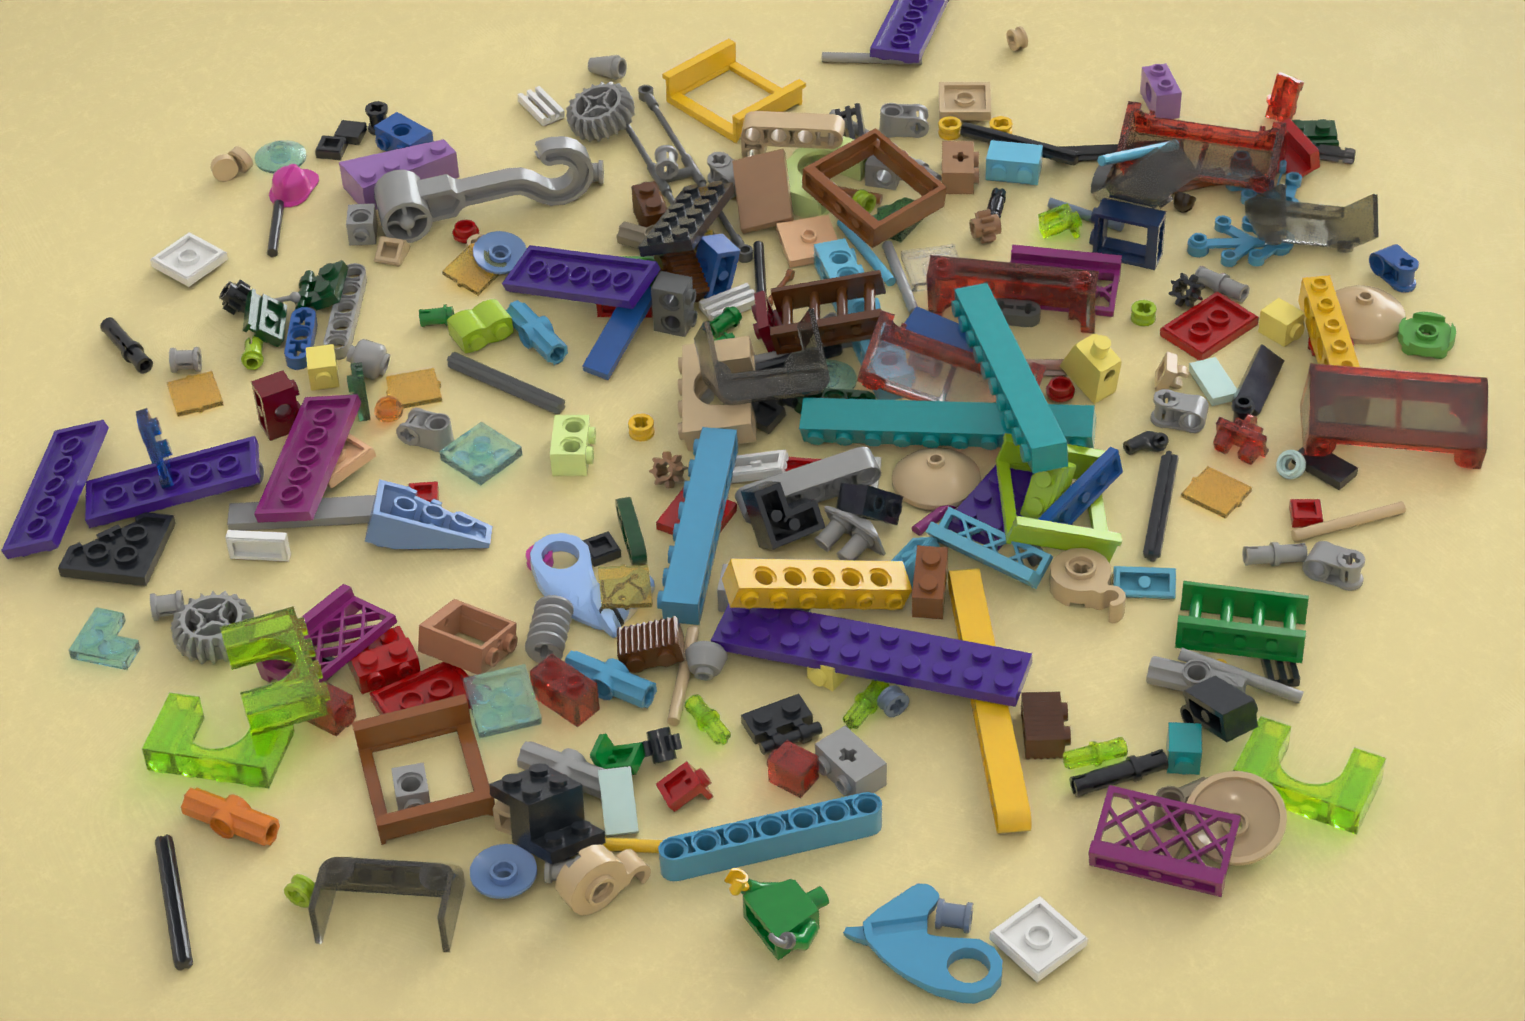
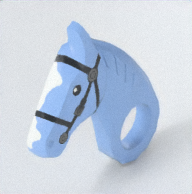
M566 533L547 535L535 542L530 552L531 570L540 592L544 596L557 595L566 598L572 603L574 608L571 616L572 619L594 629L604 630L612 638L617 637V628L624 625L655 590L653 578L642 570L630 574L623 580L598 583L594 576L588 545L577 536ZM552 550V552L563 551L571 553L578 561L571 567L556 569L546 565L542 559L545 558V554Z

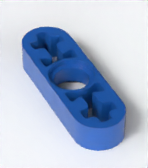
M301 307L294 310L291 314L284 354L287 366L294 370L307 367L306 347H314L318 323L316 312L312 308ZM301 336H306V337H307L306 339H303V340H295V338H297V337H301Z

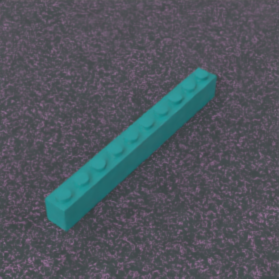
M988 283L954 289L955 300L951 301L954 318L958 317L961 333L965 332L967 345L969 348H973L974 360L976 364L980 363L983 379H988L990 394L992 396L996 395L998 411L1004 412L1005 425L1007 429H1012L1013 442L1015 446H1020L1023 463L1028 462L1032 473L1068 467L1067 440Z
M803 398L799 426L803 441L814 445H820L825 442L837 443L843 446L859 443L873 447L880 446L881 444H892L897 447L923 445L927 448L952 446L956 449L981 447L986 450H995L1002 447L1005 433L1012 434V429H1007L1005 425L1004 412L998 411L996 403ZM1048 404L1067 440V444L1094 448L1096 431L1094 405Z

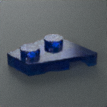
M147 408L136 411L138 429L152 464H156L158 468L160 485L162 489L173 486L169 456L173 455L169 441L167 438L162 440L160 436L162 429L157 417L152 418Z

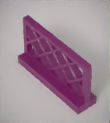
M1012 244L1011 261L1004 298L1033 301L1039 304L1041 310L1114 317L1118 285L1121 277L1122 255ZM1015 271L1029 272L1030 274L1020 279L1015 274ZM1042 275H1057L1058 277L1048 282ZM1077 277L1084 278L1085 280L1075 285L1069 278ZM1036 279L1042 286L1032 291L1026 284ZM1106 280L1113 281V283L1103 288L1097 281ZM1064 282L1070 289L1060 294L1054 287ZM1092 285L1097 292L1087 296L1082 289ZM1019 288L1027 294L1021 298L1010 297L1011 293ZM1049 291L1054 298L1047 301L1041 300L1038 296ZM1076 294L1082 301L1069 303L1066 299ZM1104 297L1109 302V307L1097 306L1094 301Z
M342 584L257 651L253 658L261 679L269 683L276 679L308 695L397 623V619L394 614L354 596L352 588ZM382 620L377 625L367 626V622ZM361 623V628L346 630V626ZM340 627L339 632H334L337 628ZM360 637L355 643L345 644V640ZM339 641L338 646L323 648L326 643ZM317 645V650L310 651ZM337 656L332 661L322 663L323 658ZM316 659V664L301 667V662ZM292 664H294V668L287 669V668H289ZM315 674L306 682L299 680L300 676Z
M1109 785L1094 840L1091 841L1088 851L1089 865L1222 897L1241 816ZM1113 798L1127 799L1133 808L1117 816L1111 807ZM1152 805L1161 807L1166 816L1150 824L1142 811ZM1185 813L1194 815L1199 824L1183 832L1175 818ZM1110 814L1112 819L1107 822L1108 816ZM1137 814L1145 827L1129 835L1122 822ZM1217 821L1231 824L1230 832L1219 839L1215 838L1208 827ZM1170 822L1178 835L1162 843L1155 829ZM1115 825L1118 826L1125 837L1116 843L1102 841L1104 831ZM1204 830L1212 843L1196 851L1188 837ZM1150 833L1158 846L1149 851L1139 850L1134 841ZM1183 841L1191 854L1182 859L1172 858L1167 849ZM1227 842L1226 847H1225V851H1224L1223 848L1221 847V845H1223L1224 843ZM1216 848L1222 857L1220 869L1206 866L1200 857Z

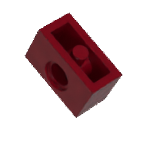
M284 370L251 381L259 425L268 439L272 441L288 435L301 407L296 399V396L300 395L295 380H290Z

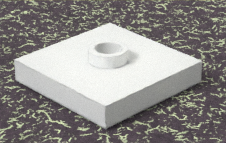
M189 232L152 257L150 262L153 268L189 287L227 261L228 257L227 252Z
M1040 896L990 931L989 939L1036 982L1042 980L1085 948L1088 942V938Z

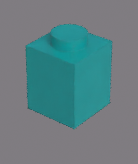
M1168 723L1166 753L1169 768L1167 773L1200 775L1202 758L1201 724Z

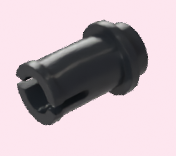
M1242 395L1238 396L1231 405L1234 412L1231 427L1232 430L1240 434L1247 433L1250 430L1251 414L1255 409L1252 399Z

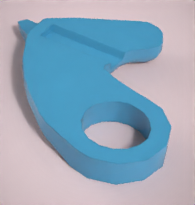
M918 883L878 908L863 921V926L846 927L843 932L844 936L849 940L869 946L882 962L898 975L933 995L960 1003L976 1004L991 998L1001 986L1003 960L993 946L980 939L941 937L927 933L928 917L936 909L938 899L940 898L939 893L928 884ZM967 958L980 961L987 967L989 973L980 981L964 983L951 976L948 968L955 961Z

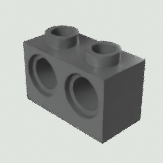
M660 271L651 287L654 331L686 337L689 329L694 327L697 321V311H694L696 290L693 289L692 277Z

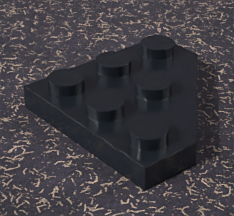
M144 512L136 516L135 522L122 528L116 525L96 534L97 539L82 545L78 542L69 546L58 567L60 576L147 586L176 524L174 515Z

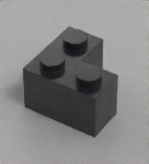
M764 481L740 491L759 548L776 549L826 528L817 500L801 498L788 504L781 482Z

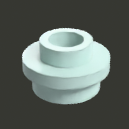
M1286 450L1279 455L1276 468L1282 477L1296 479L1304 473L1306 460L1300 452ZM1291 460H1295L1296 466L1293 470H1289L1288 464Z

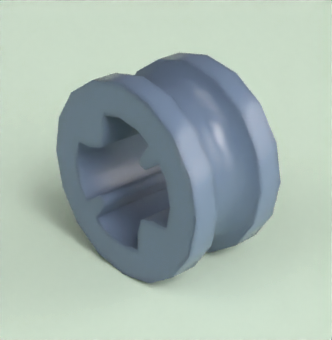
M897 685L884 689L877 699V705L880 709L884 710L888 717L900 715L909 704V697Z

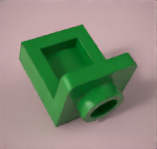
M606 733L599 734L590 753V758L594 765L604 769L631 766L632 775H637L645 757L641 742L614 746Z

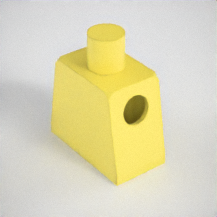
M1092 334L1075 344L1060 364L1061 369L1094 404L1116 391L1122 363L1119 356L1110 348V339L1107 336Z

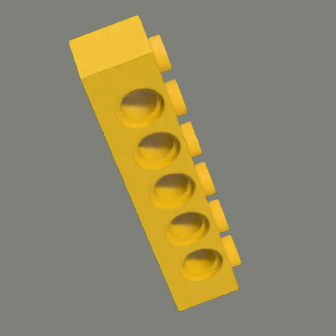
M1327 275L1302 278L1298 303L1301 311L1305 312L1304 322L1337 425L1366 423L1371 398L1331 277Z
M730 559L722 577L730 608L903 609L912 592L903 561Z

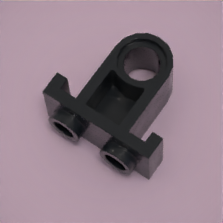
M841 483L836 508L855 514L863 519L898 525L904 496L869 485Z

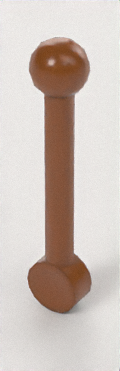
M788 269L784 279L777 287H783L789 280L792 281L795 271ZM770 295L768 299L772 306L774 302L772 295Z

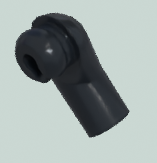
M1146 431L1125 441L1123 448L1128 455L1139 450L1160 452L1166 449L1169 439L1162 432Z

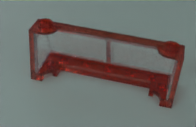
M881 310L857 379L864 387L870 390L881 389L913 401L996 403V395L992 396L990 394L988 379H983L980 363L976 364L973 352L906 330L907 324L902 323L901 327H899L893 321L895 314ZM1032 362L1030 369L1040 387L1046 366Z

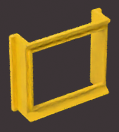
M729 38L662 74V78L666 80V102L736 144L741 137L744 117L747 113L751 111L784 112L796 104L800 106L802 105V89L806 87V82L798 79L781 88L736 62V42ZM729 70L770 93L769 96L732 115V123L684 94Z

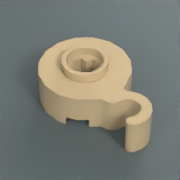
M1071 548L1053 558L1049 575L1050 593L1057 601L1069 607L1070 602L1085 604V608H1094L1096 610H1103L1109 607L1110 623L1119 622L1124 617L1126 595L1123 589L1111 585V565L1105 556L1086 548Z
M591 845L577 852L581 857L570 867L565 864L561 868L556 878L555 889L573 912L579 915H590L608 905L623 888L630 884L633 876L644 884L650 876L651 869L632 849L621 851L615 856L603 845Z

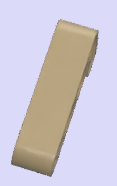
M751 111L744 117L741 132L742 158L766 153L767 146L820 149L838 148L843 141L845 121L842 117L835 114Z

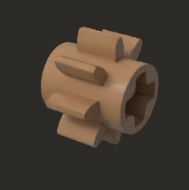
M990 209L977 211L975 218L970 219L969 222L972 237L974 239L980 238L981 244L993 242L996 240V235L1001 234L1000 218L998 214L991 215Z
M667 451L662 453V458H652L654 465L649 470V473L653 474L656 478L655 485H661L665 482L666 488H674V481H685L682 476L684 470H687L688 467L684 466L681 462L682 455L672 457L671 452Z

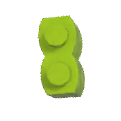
M496 299L483 301L472 310H462L447 319L449 335L464 353L478 351L488 343L506 339L514 332L512 317Z

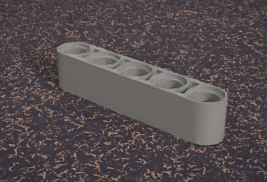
M862 446L747 484L737 490L735 499L745 521L751 524L740 491L764 481L781 482L788 504L801 498L816 499L817 503L837 497L841 483L872 485L879 480L882 472L871 450L868 447Z

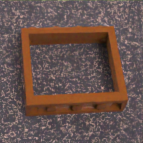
M876 128L803 168L802 188L871 248L912 226L945 205L947 187ZM872 155L922 196L880 221L830 180Z

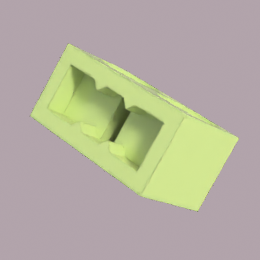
M589 415L554 416L550 448L552 476H587L588 464H593L594 449L590 444L596 443V428L590 427Z

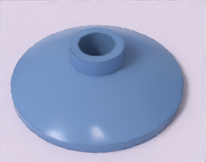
M495 231L481 236L475 242L473 257L477 265L487 272L508 274L527 248L518 236L509 232Z
M514 844L491 846L480 852L470 866V879L474 888L481 894L495 899L512 898L522 894L532 886L537 876V863L534 856Z

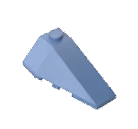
M379 479L367 526L365 542L391 549L489 548L493 526L461 511L452 513L442 508V502L433 499L431 502L416 496L417 491L408 486Z

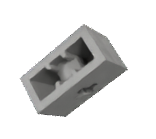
M846 725L815 743L814 764L821 775H826L835 783L841 794L850 796L863 792L874 793L887 785V763Z

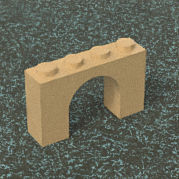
M750 336L682 345V357H678L679 372L682 374V379H678V390L680 396H682V400L678 401V412L680 418H682V422L678 423V435L680 440H685L688 451L693 450L695 438H700L702 427L737 430L738 444L756 442V417L751 401L710 405L700 400L703 393L717 382L755 376V353Z

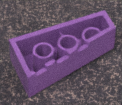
M444 139L339 162L343 188L357 204L375 203L376 210L374 187L378 179L393 170L411 171L419 176L421 180L448 174L455 179L459 178L456 151Z

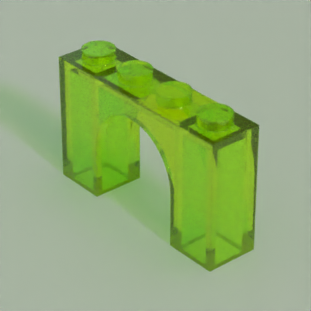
M294 606L220 627L232 670L275 659L284 660L294 665L292 671L283 679L240 693L252 737L328 715L325 702L331 700L326 682L319 683L318 679L323 678L318 660L312 661L311 659L316 656L311 638H304V636L308 635L304 617L297 618Z
M169 693L142 747L147 770L157 773L183 775L189 778L196 777L217 782L242 784L249 787L270 788L295 732L290 710L260 706L248 732L241 740L224 748L209 749L193 743L205 719L200 697Z
M1260 716L1258 727L1250 735L1233 771L1252 773L1268 781L1280 794L1287 811L1357 835L1382 782L1386 758L1354 747L1339 777L1323 784L1303 783L1290 777L1280 765L1289 748L1292 726Z

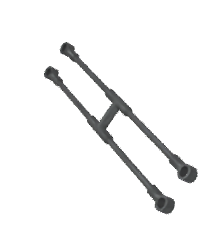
M642 85L638 88L639 100L646 102L650 110L654 111L681 155L685 168L679 169L678 174L672 179H661L655 173L656 164L652 162L630 124H626V131L647 164V170L657 183L660 192L672 204L675 198L668 185L669 182L692 177L698 187L707 186V182L692 157L684 150L660 111L659 104L654 98L653 87ZM721 211L718 215L719 219L729 233L731 242L741 250L738 261L742 263L752 261L753 248L745 244L741 236L736 234L727 217Z

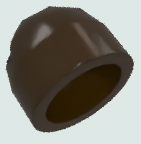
M1176 191L1173 205L1179 212L1186 213L1193 208L1197 198Z

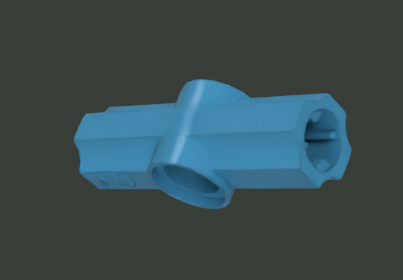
M519 300L510 303L506 311L512 317L513 327L518 331L522 344L527 349L534 348L547 362H551L554 365L561 363L568 354V347L554 333L550 320L546 316L538 317L525 303H521Z
M572 650L565 657L562 667L563 676L589 686L591 691L600 699L610 700L614 696L640 708L647 709L653 703L657 692L656 683L629 673L627 667L619 660L611 658L603 662Z

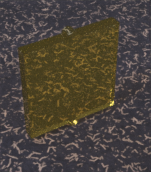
M471 243L442 271V274L456 282L458 287H464L479 296L500 274L487 272L477 265L473 257L474 244ZM484 250V258L490 265L495 267H505L507 265L505 262L496 263L492 261L489 257V251Z
M434 368L386 376L388 387L386 394L391 399L393 411L442 402L440 392L441 381H437Z
M212 371L194 376L187 375L186 378L166 382L178 417L195 412L202 413L204 410L224 405Z
M1207 466L1197 477L1192 478L1189 486L1181 493V497L1226 519L1236 507L1242 506V501L1252 492V487Z
M621 564L620 566L598 567L601 609L624 608L629 610L630 608L652 607L648 565L626 566Z

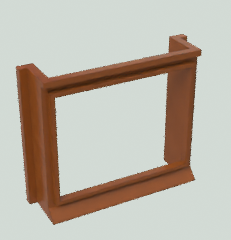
M465 694L352 722L381 845L386 844V840L483 815L494 816L495 798L490 796L489 782L471 723ZM457 732L474 792L387 813L373 752Z

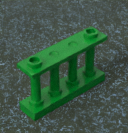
M1183 581L1180 610L1189 611V615H1178L1175 648L1302 664L1306 630L1296 629V624L1305 625L1309 595ZM1202 612L1220 614V620L1201 618ZM1233 616L1252 618V624L1233 622ZM1265 620L1284 622L1283 628L1266 626L1264 622Z

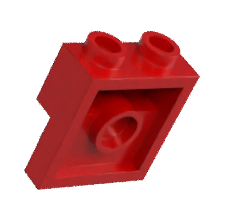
M400 626L387 630L347 663L361 694L378 690L421 671L419 657L409 637H405ZM357 640L350 641L345 644L355 643Z

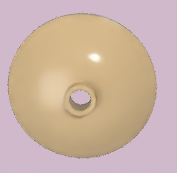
M1364 285L1348 286L1335 291L1353 343L1378 344L1398 335L1399 324L1405 318V311L1401 303L1391 294L1379 288Z
M943 447L924 448L912 452L897 463L892 473V485L895 493L904 496V502L928 510H935L945 505L959 506L981 482L980 470L971 458L957 450Z
M1227 771L1215 774L1202 781L1188 798L1187 803L1241 816L1239 824L1241 829L1237 832L1229 865L1242 866L1258 862L1270 855L1283 839L1287 823V813L1283 799L1268 781L1255 774L1243 771ZM1185 813L1186 830L1199 824L1194 815ZM1217 821L1208 827L1215 838L1219 839L1230 832L1231 824ZM1204 830L1189 837L1198 850L1212 843ZM1227 842L1224 843L1223 845H1221V847L1223 848L1224 851H1225V847H1226ZM1216 848L1204 854L1209 859L1222 863V857Z

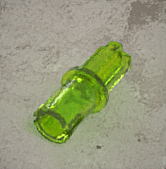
M871 680V683L863 693H858L855 696V703L843 716V722L849 729H858L869 714H874L877 711L878 696L884 689L889 687V683Z
M701 695L690 696L686 700L684 707L696 720L698 729L706 732L715 744H727V740L731 737V732L720 720V714L716 710L711 709Z
M1123 737L1099 743L1091 741L1088 746L1065 751L1062 754L1063 764L1069 770L1092 764L1098 767L1102 765V762L1127 757L1128 748Z

